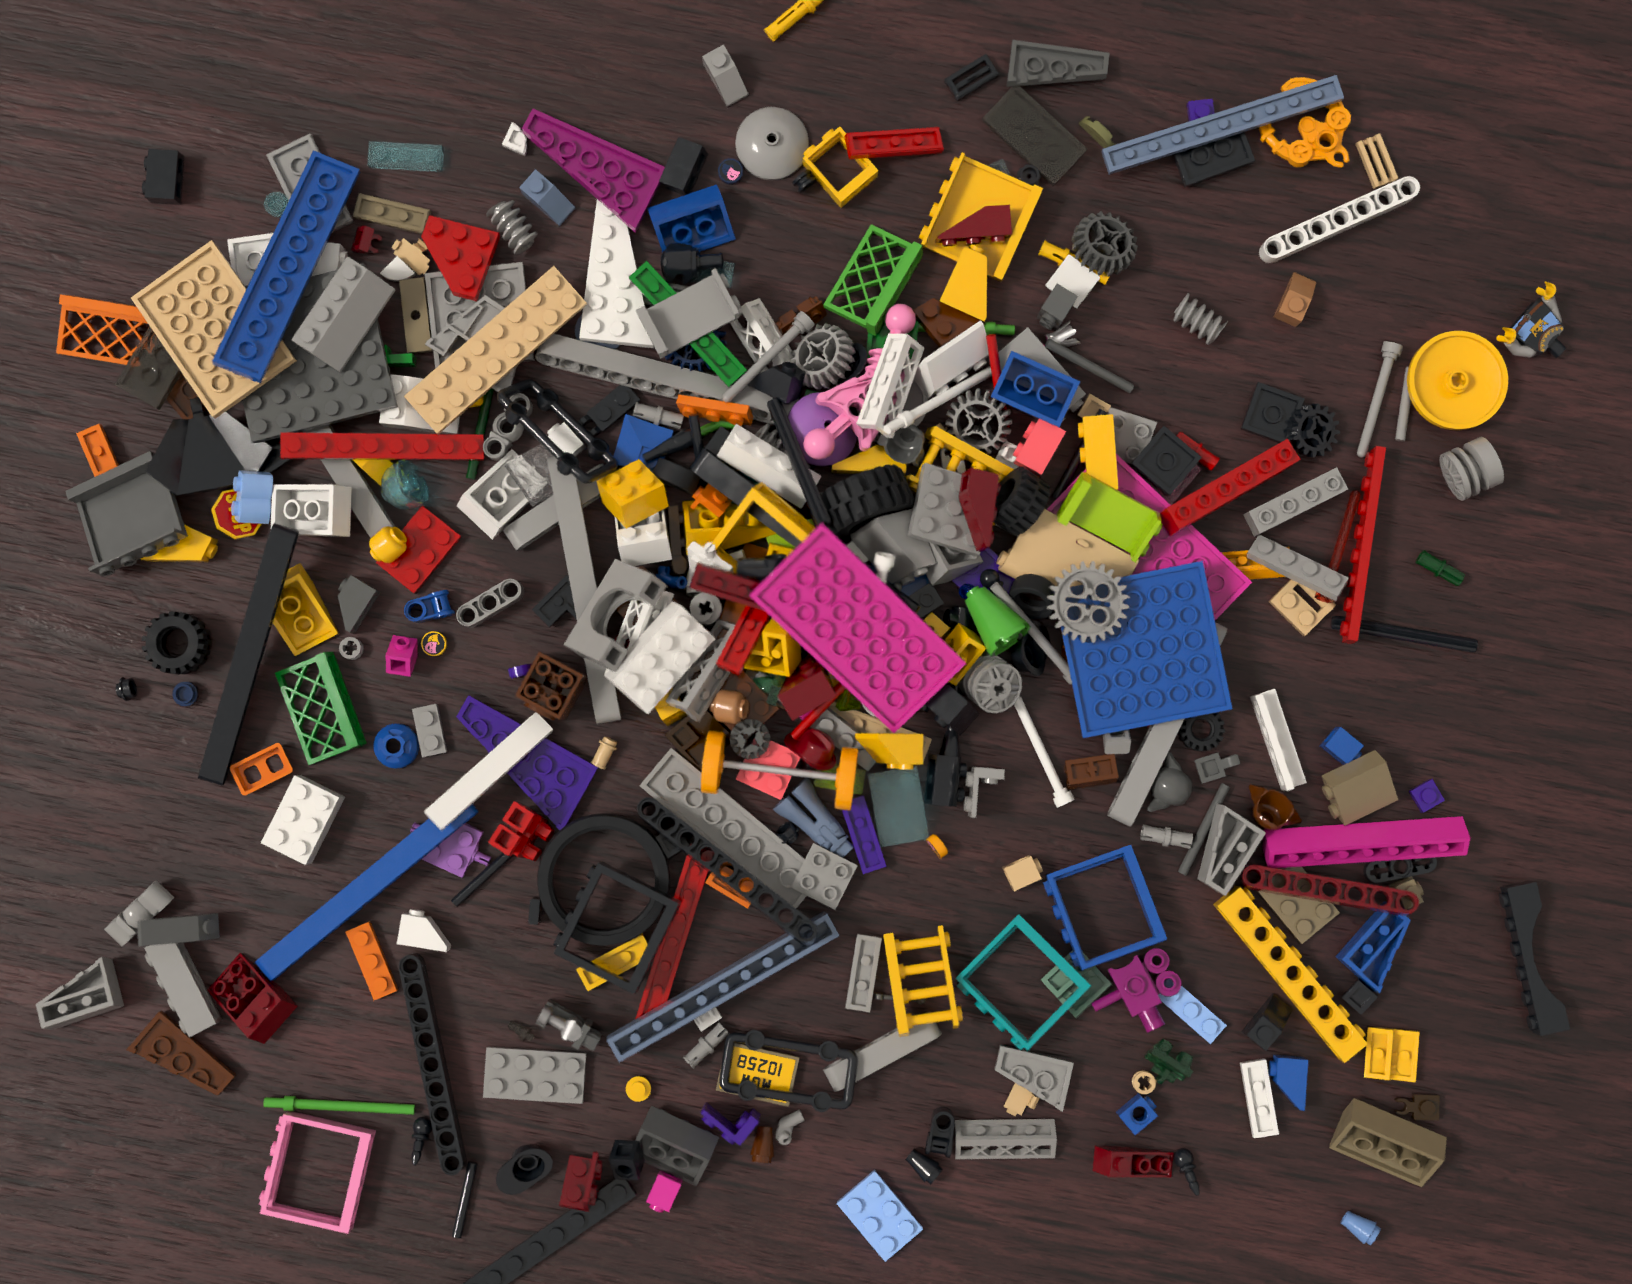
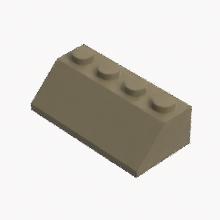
M1353 1098L1341 1115L1329 1148L1422 1187L1445 1161L1447 1137Z

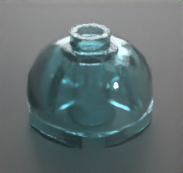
M409 460L396 462L386 469L381 480L382 497L386 502L401 510L414 509L424 504V501L429 498L426 481L423 476L420 479L415 473L418 468Z

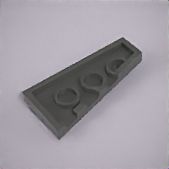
M1012 40L1006 87L1106 79L1109 53Z

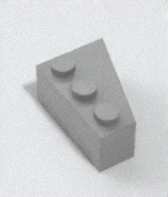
M1217 803L1197 879L1216 892L1226 896L1266 832L1228 807Z
M100 957L95 961L96 963L85 971L78 973L70 982L60 986L38 1002L36 1008L41 1029L54 1030L124 1007L113 959Z

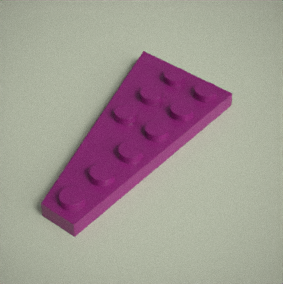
M532 108L522 127V133L636 233L660 185L659 180L665 167Z

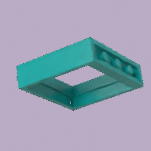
M1019 914L956 977L960 982L957 987L966 996L971 993L977 1000L974 1004L984 1014L989 1012L995 1018L992 1021L994 1025L1002 1032L1007 1030L1013 1036L1010 1039L1011 1042L1020 1050L1025 1048L1027 1051L1091 987ZM1017 928L1078 987L1029 1039L968 980Z

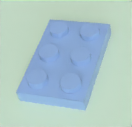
M875 1169L837 1201V1205L885 1262L923 1230L922 1225Z

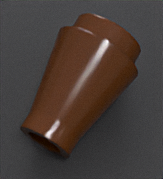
M757 1126V1133L750 1152L752 1162L771 1163L772 1157H774L771 1127Z

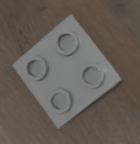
M1110 407L1107 415L1113 414L1116 454L1123 461L1131 464L1151 441L1157 421Z
M813 843L791 888L835 910L858 865Z

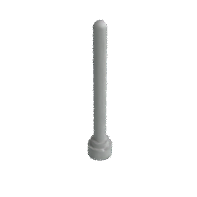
M800 311L794 317L793 326L723 394L722 399L724 402H730L799 333L808 332L815 325L808 315Z
M1383 342L1381 352L1383 353L1382 357L1384 360L1357 450V455L1360 458L1365 457L1367 454L1393 362L1397 360V357L1401 356L1403 346L1394 342Z

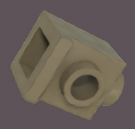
M1412 876L1388 885L1389 888L1413 892L1417 895L1419 904L1424 902L1421 897L1424 895L1420 883L1418 881L1415 882ZM1407 897L1400 898V906L1406 910L1413 906L1411 899Z

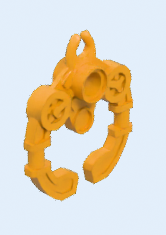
M1304 77L1291 78L1281 87V91L1284 92L1316 82L1317 80ZM1342 101L1325 106L1329 108L1325 123L1319 122L1310 116H1305L1300 120L1298 130L1303 140H1296L1291 145L1287 144L1285 139L1279 141L1273 135L1275 129L1271 124L1259 127L1260 140L1266 142L1272 148L1274 154L1287 160L1294 167H1303L1309 161L1326 160L1332 166L1342 168L1344 163L1335 161L1334 155L1341 153L1345 163L1350 161L1349 153L1342 145L1343 132L1346 131L1351 122V115L1345 109ZM1319 141H1328L1331 146L1324 147Z

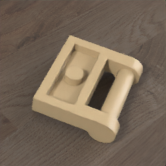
M1291 579L1268 601L1303 636H1306L1336 606L1331 599L1328 600L1322 594ZM1297 584L1321 606L1318 612L1293 589Z

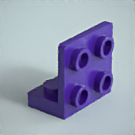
M707 1102L701 1110V1114L704 1116L702 1120L711 1128L716 1126L723 1132L722 1137L732 1145L736 1142L739 1146L759 1123L761 1115L754 1108L749 1113L745 1110L736 1121L737 1124L734 1125Z

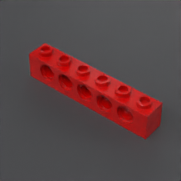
M1286 439L1164 509L1160 513L1162 523L1169 535L1172 536L1284 472L1301 459L1289 440Z

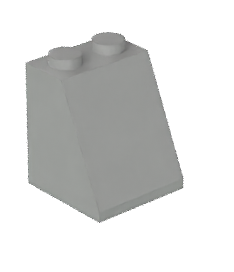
M913 509L877 517L850 535L851 540L874 567H876L874 564L876 552H885L896 556L894 567H891V570L887 573V579L891 584L900 582L904 586L915 581V578L929 573L928 568L936 564L928 542L907 536Z

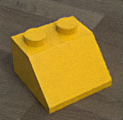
M855 733V739L877 763L886 764L888 769H913V764H923V734Z

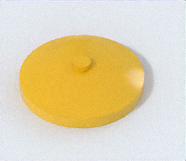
M1450 331L1433 337L1415 353L1408 368L1407 389L1415 409L1428 422L1448 430H1466L1486 422L1499 410L1508 389V372L1500 352L1488 340L1467 331Z

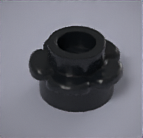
M1027 164L1018 170L1017 178L1034 186V184H1039L1041 172L1034 165Z
M120 678V682L116 684V693L124 701H130L131 698L137 696L136 683L132 678Z
M790 821L786 822L778 828L776 835L783 840L782 844H791L799 836L797 833L799 827L794 826Z

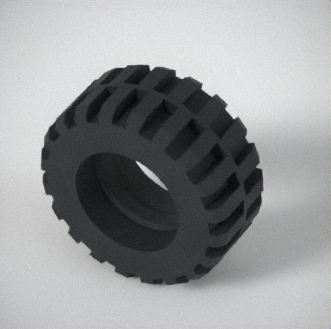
M894 464L862 471L859 474L839 481L834 486H830L826 491L820 493L830 517V524L826 526L840 540L850 539L852 533L877 517L912 509L915 501L902 469Z

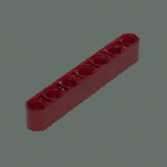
M1258 865L1248 866L1242 874L1243 885L1255 891L1401 916H1408L1414 913L1419 906L1417 895L1406 890ZM1250 871H1255L1260 875V881L1252 884L1248 882L1246 874ZM1276 875L1282 876L1285 879V886L1282 888L1274 887L1272 878ZM1300 880L1308 881L1311 885L1310 891L1303 893L1298 890L1297 882ZM1326 884L1333 885L1336 889L1335 896H1326L1322 890L1323 886ZM1349 889H1358L1361 892V900H1351L1348 896ZM1383 893L1387 898L1386 905H1377L1374 901V894ZM1407 897L1411 899L1413 903L1412 909H1403L1400 906V898Z

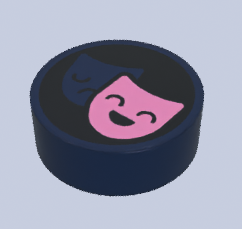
M729 158L720 163L718 174L722 182L733 185L741 180L743 169L737 160Z

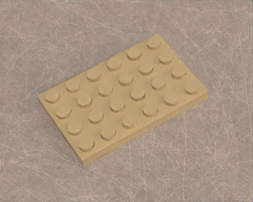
M211 240L132 296L131 299L211 416L216 419L297 360L284 341L281 340L261 384L213 365L212 360L247 288L218 246Z

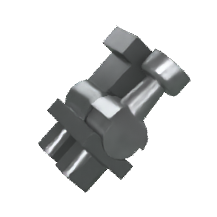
M551 999L548 1000L535 1023L545 1028L547 1023L551 1024L561 1031V1036L565 1041H574L572 1047L576 1049L583 1045L594 1051L603 1034L591 1027L594 1021L588 1018L584 1021L580 1015Z

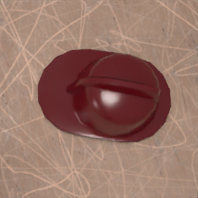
M812 728L808 729L798 740L792 738L790 733L785 736V745L811 767L825 771L831 770L835 766V743L827 733Z

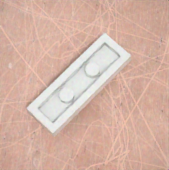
M1266 1059L1240 1062L1252 1137L1260 1138L1278 1135Z

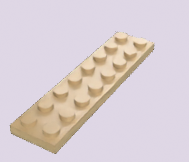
M553 266L404 397L439 435L587 305V302Z

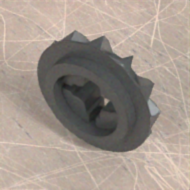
M755 719L742 720L733 727L730 734L732 749L738 756L746 759L759 758L767 751L770 743L768 729L762 722ZM757 730L754 739L759 745L750 743L743 748L746 740L741 733L751 735Z

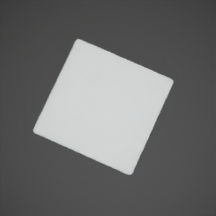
M1069 254L1045 286L1053 290L1058 283L1078 296L1073 307L1078 308L1100 279V276L1093 271L1089 272V268L1085 265L1081 266V262Z

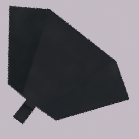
M200 398L190 399L193 419H173L146 469L147 474L176 496L196 492L205 493L233 486L234 477H238L239 470L260 471L272 447L264 441L256 444L252 443L249 429L227 412H224L216 419L211 415L204 416Z

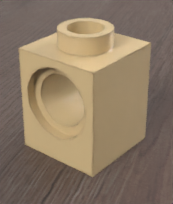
M1030 855L1002 867L1013 891L1042 879L1039 874L1043 872L1038 859H1032Z

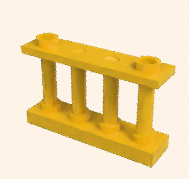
M937 426L929 427L924 435L925 438L930 440V447L916 476L911 474L905 476L910 489L917 492L922 465L925 463L932 465L939 449L943 448L951 452L950 455L952 457L946 469L956 472L960 461L965 459L972 463V468L999 474L998 483H1000L1014 469Z
M943 925L938 926V936L899 941V939L894 940L893 933L883 934L899 1037L909 1036L908 1029H912L915 1025L952 1020L953 1029L959 1028L958 1021H963L961 1006H956L948 961L946 947H951L949 932H944ZM940 946L942 960L907 966L898 964L897 954H901V951ZM944 970L946 985L907 991V988L902 989L901 979H905V976ZM948 995L950 1010L912 1016L911 1013L906 1014L904 1004H908L911 1000Z

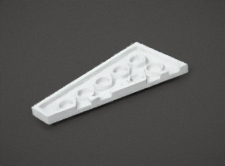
M598 199L596 202L584 297L587 305L583 308L580 341L654 348L636 313L637 309L644 306L642 293L628 278L637 270L628 227Z

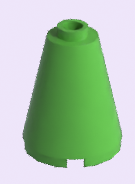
M976 586L966 594L968 598L965 600V603L990 657H993L994 654L997 656L1018 642L1017 638L1020 633L1025 636L1031 629L1027 621L986 587L979 588Z

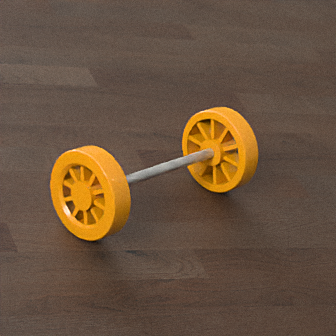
M711 730L708 732L701 774L702 793L717 794L723 769L732 768L835 781V787L837 788L835 808L851 810L858 757L857 748L842 747L840 766L837 767V772L828 773L725 760V733Z

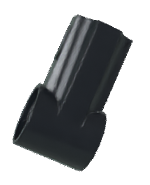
M772 554L764 558L739 559L737 561V574L763 581L787 556L785 554Z

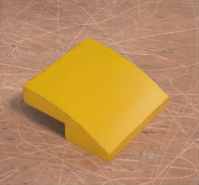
M1368 1027L1364 1077L1416 1082L1420 1031Z

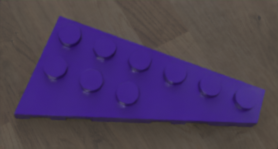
M468 695L456 716L468 731L486 748L488 753L521 725ZM545 738L507 773L555 824L558 830H561L568 824L599 767Z

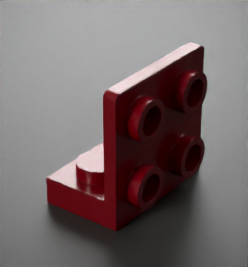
M593 1152L592 1159L573 1155L569 1156L559 1207L589 1212L590 1205L595 1206L598 1194L595 1181L601 1180L603 1160H599V1152Z

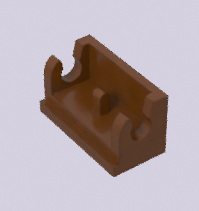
M1115 754L1065 761L1064 773H1066L1067 790L1113 784L1119 778Z

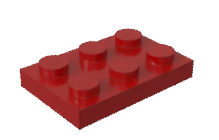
M423 505L402 530L407 538L405 552L392 563L376 562V564L414 594L419 591L462 537Z

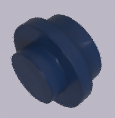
M180 682L173 689V699L180 706H190L198 698V690L190 682Z

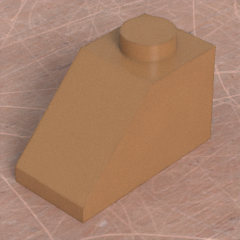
M1294 272L1273 317L1294 327L1300 324L1312 300L1316 282Z

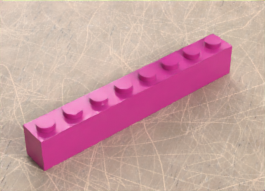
M1463 816L1357 823L1345 826L1342 824L1283 828L1274 831L1264 830L1266 834L1263 837L1262 849L1267 867L1286 868L1467 855L1470 836Z

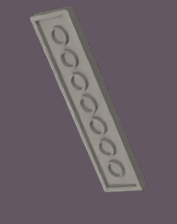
M670 748L640 784V787L789 904L797 908L807 895L791 888L805 858L787 843L782 844L783 840L720 787L717 794L702 793V772L673 748Z

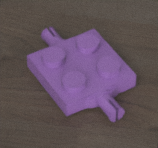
M414 822L410 832L416 830L420 825ZM465 823L422 858V860L463 878L469 865L474 860L488 866L491 856L478 851L479 842L484 831Z

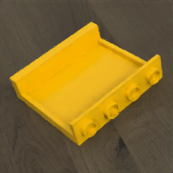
M962 152L959 158L954 157L949 170L953 173L949 181L944 180L939 191L942 194V198L939 204L934 202L929 216L933 218L929 226L924 225L919 239L922 240V247L957 262L964 246L969 248L970 245H967L966 241H960L955 246L944 247L942 243H935L937 236L985 206L1010 205L1012 235L1006 238V242L991 243L990 239L981 240V244L975 245L983 249V255L987 256V276L1002 282L1043 188L1035 184L1034 186L973 160Z

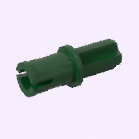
M1422 550L1415 563L1434 573V577L1439 576L1455 586H1459L1465 578L1464 573L1448 565L1445 559L1440 560L1426 552V550Z

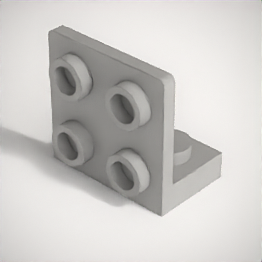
M971 767V772L967 771L965 786L970 787L969 796L964 797V811L968 812L969 817L976 818L979 778H981L982 783L998 784V779L1004 780L1005 769Z

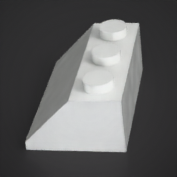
M981 320L923 359L919 364L914 381L928 399L935 394L939 395L950 389L948 385L955 381L958 384L969 376L967 372L971 369L977 371L987 363L985 360L989 356L987 335Z

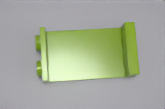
M1081 472L1057 511V522L1067 526L1070 521L1129 552L1131 561L1135 563L1140 556L1143 557L1146 554L1150 545V539L1152 536L1156 537L1159 534L1163 525L1159 512L1084 472Z

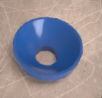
M403 724L385 726L377 733L374 740V753L377 759L383 765L390 768L408 766L415 760L419 752V741L416 733L410 727ZM393 738L399 740L401 744L399 752L395 754L390 753L387 749L388 741Z

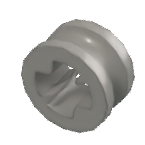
M354 637L343 639L339 645V651L344 658L355 660L363 654L364 647L362 642ZM350 642H354L353 645L357 646V650H354L352 655H348L350 652L345 650L346 646H350Z

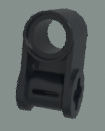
M938 1107L931 1115L925 1154L932 1152L944 1154L947 1158L951 1156L955 1119L952 1111L947 1107ZM940 1115H947L950 1118L946 1125H939L936 1122Z

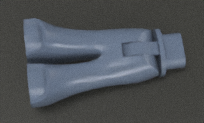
M804 778L791 793L812 813L816 821L812 820L789 794L772 809L778 815L798 826L816 844L842 858L854 847L847 840L849 836L845 833L842 826L820 800L809 778Z

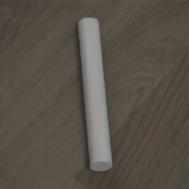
M1409 367L1405 369L1395 436L1396 441H1405L1411 404L1407 389Z

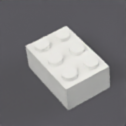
M273 485L271 527L274 523L298 530V536L350 537L352 487L341 485Z
M294 775L261 843L304 865L312 864L345 796L302 775Z

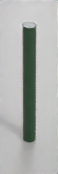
M492 388L483 395V403L480 405L475 430L477 435H485L494 391ZM469 460L466 474L467 479H476L479 460Z

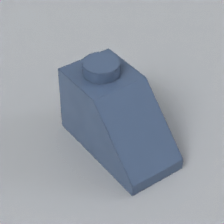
M536 169L519 187L522 194L559 227L575 210L574 205Z

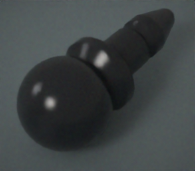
M986 569L980 575V583L992 593L993 591L990 587L994 583L998 582L1001 586L1004 585L1003 581H999V574L993 569Z
M419 1117L413 1123L414 1134H412L411 1138L416 1140L414 1141L411 1157L412 1165L414 1166L419 1162L422 1156L421 1151H423L424 1141H429L427 1135L432 1131L431 1120L427 1117Z
M1180 1148L1174 1154V1162L1180 1167L1179 1172L1185 1173L1190 1189L1198 1196L1200 1189L1193 1171L1196 1168V1165L1193 1164V1154L1186 1148Z

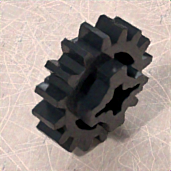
M1318 403L1302 405V409H1296L1295 414L1297 417L1289 418L1293 425L1287 427V430L1292 431V435L1288 437V440H1294L1295 443L1292 446L1294 449H1299L1298 454L1316 457L1324 456V451H1332L1330 444L1338 442L1334 435L1340 434V431L1335 429L1339 421H1333L1332 419L1335 416V412H1328V406H1320Z

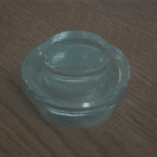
M272 192L265 198L264 207L271 216L280 217L289 201L283 193Z

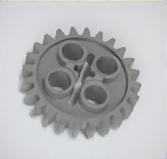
M1084 561L1080 562V569L1071 564V572L1069 573L1064 569L1061 570L1064 578L1055 577L1054 579L1058 585L1049 586L1054 591V595L1047 596V599L1053 601V604L1047 606V609L1054 610L1055 612L1049 618L1058 619L1054 627L1059 628L1063 626L1062 635H1066L1069 631L1072 632L1071 640H1075L1078 635H1080L1081 643L1086 641L1087 636H1089L1092 643H1095L1096 635L1105 640L1104 632L1107 631L1113 635V625L1121 628V624L1117 621L1118 618L1127 617L1121 613L1122 609L1129 608L1128 605L1123 604V600L1129 598V595H1122L1121 593L1126 588V585L1118 586L1117 583L1121 577L1112 578L1113 569L1104 572L1105 564H1101L1098 569H1095L1094 561H1091L1089 568H1086ZM1074 581H1079L1083 585V592L1080 595H1074L1070 590V586ZM1099 584H1104L1108 588V595L1103 599L1099 598L1095 593L1096 587ZM1087 595H1090V600L1109 602L1110 606L1090 605L1086 609L1085 604L1066 602L1065 599L1067 597L1086 599ZM1071 606H1076L1080 610V616L1076 620H1070L1067 616V611ZM1097 609H1101L1105 613L1104 621L1099 624L1094 622L1092 618L1093 612Z

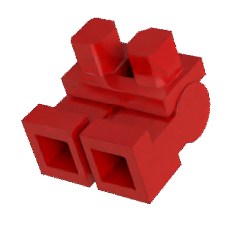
M514 801L502 819L511 827L500 823L488 843L507 856H512L513 854L517 857L537 861L542 850L533 843L537 837L548 842L555 833V830L547 824L548 820L540 814Z

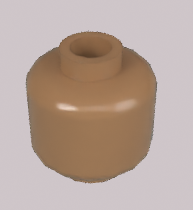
M721 690L710 704V711L713 712L714 718L718 722L738 724L747 717L749 710L748 700L738 691Z

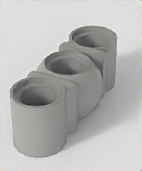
M517 393L510 397L512 402L526 401V416L529 417L532 414L533 405L526 395ZM505 412L495 418L493 432H490L489 437L483 444L484 453L494 461H500L508 453V449L513 445L512 442L518 440L524 430V427L519 423L514 425L512 432L504 433L502 427L508 422L505 418ZM501 443V451L498 454H491V445Z
M155 880L139 897L115 917L104 930L122 947L138 932L137 921L152 919L174 897Z

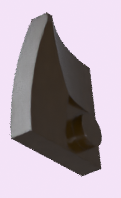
M708 708L699 722L692 720L687 715L668 731L665 736L685 759L700 771L702 769L708 732L710 730L724 732L726 748L730 744L731 730L723 722H718L714 718L713 712Z

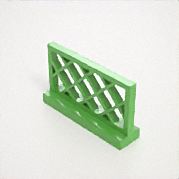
M871 224L823 304L824 308L866 328L868 333L876 336L885 322L887 310L895 305L923 257L922 245L915 241L911 244ZM873 234H876L883 238L884 244L871 248L869 240ZM901 246L906 249L902 256L892 258L889 248ZM886 249L889 259L875 263L873 253ZM870 254L872 264L859 268L857 263L859 257ZM891 264L892 274L880 278L877 268ZM874 269L877 280L863 283L861 273ZM858 274L860 285L847 288L845 283L847 277ZM879 285L881 289L879 296L868 299L865 288ZM863 290L865 300L851 303L849 293ZM846 294L849 305L838 307L832 304L835 297ZM864 305L868 306L869 313L865 320L855 315L854 308Z

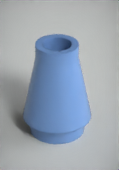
M1347 1211L1341 1220V1224L1363 1244L1366 1242L1371 1245L1381 1229L1376 1226V1222L1353 1214L1350 1211Z

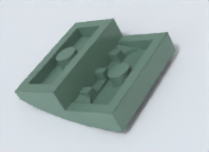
M1083 953L1085 960H1089V958ZM1068 954L1064 959L1091 985L1068 1010L1077 1019L1092 1005L1093 1001L1097 1000L1112 986V983L1096 966L1080 971L1079 966L1074 967L1070 954ZM1057 966L1041 979L1062 1004L1078 989Z

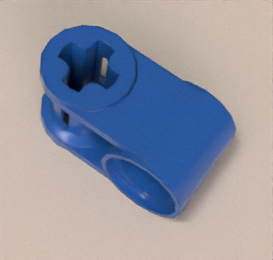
M441 590L408 601L404 607L406 618L415 623H422L455 614L454 610L450 607L447 597L449 591ZM415 605H421L423 608L422 615L418 618L411 616V608Z

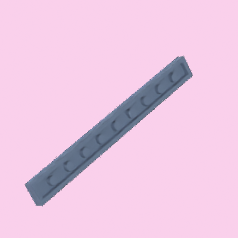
M1337 75L1104 148L1101 153L1110 175L1340 102L1344 99V95Z

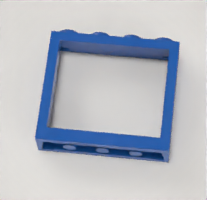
M1131 845L1046 875L1047 881L1043 882L1045 891L1048 896H1053L1056 904L1052 906L1054 915L1057 920H1062L1064 929H1061L1063 939L1066 944H1071L1073 952L1069 954L1074 967L1079 966L1080 971L1167 940ZM1123 858L1153 937L1086 961L1056 881Z

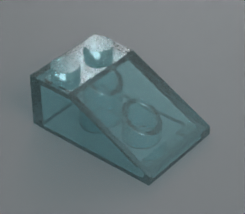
M913 766V769H894L867 774L880 848L926 840L929 836L917 766Z

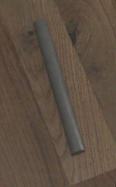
M1050 338L1046 342L1045 348L1128 393H1131L1134 384Z
M1221 783L1192 841L1191 848L1188 849L1178 870L1179 873L1187 876L1211 828L1216 804L1222 805L1230 789L1229 786Z

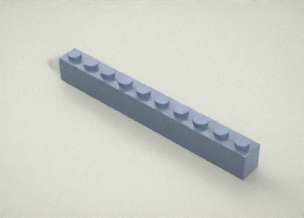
M823 911L810 919L814 922L818 931V938L813 944L802 945L785 933L607 1035V1042L617 1060L621 1062L838 937L839 934L828 914ZM803 927L799 935L805 939L810 938L813 935V929Z

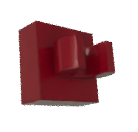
M357 227L351 251L359 254L367 252L371 254L378 253L379 250L371 246V241L373 239L381 241L382 237L378 234H373L374 229L371 227Z

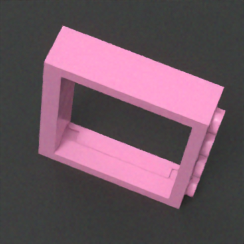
M287 1111L283 1114V1117L280 1116L279 1123L276 1125V1131H279L277 1141L273 1142L270 1150V1156H273L271 1166L268 1165L264 1180L267 1181L266 1189L262 1190L259 1197V1205H261L260 1214L348 1234L354 1227L376 1130ZM294 1122L360 1137L341 1218L275 1203Z

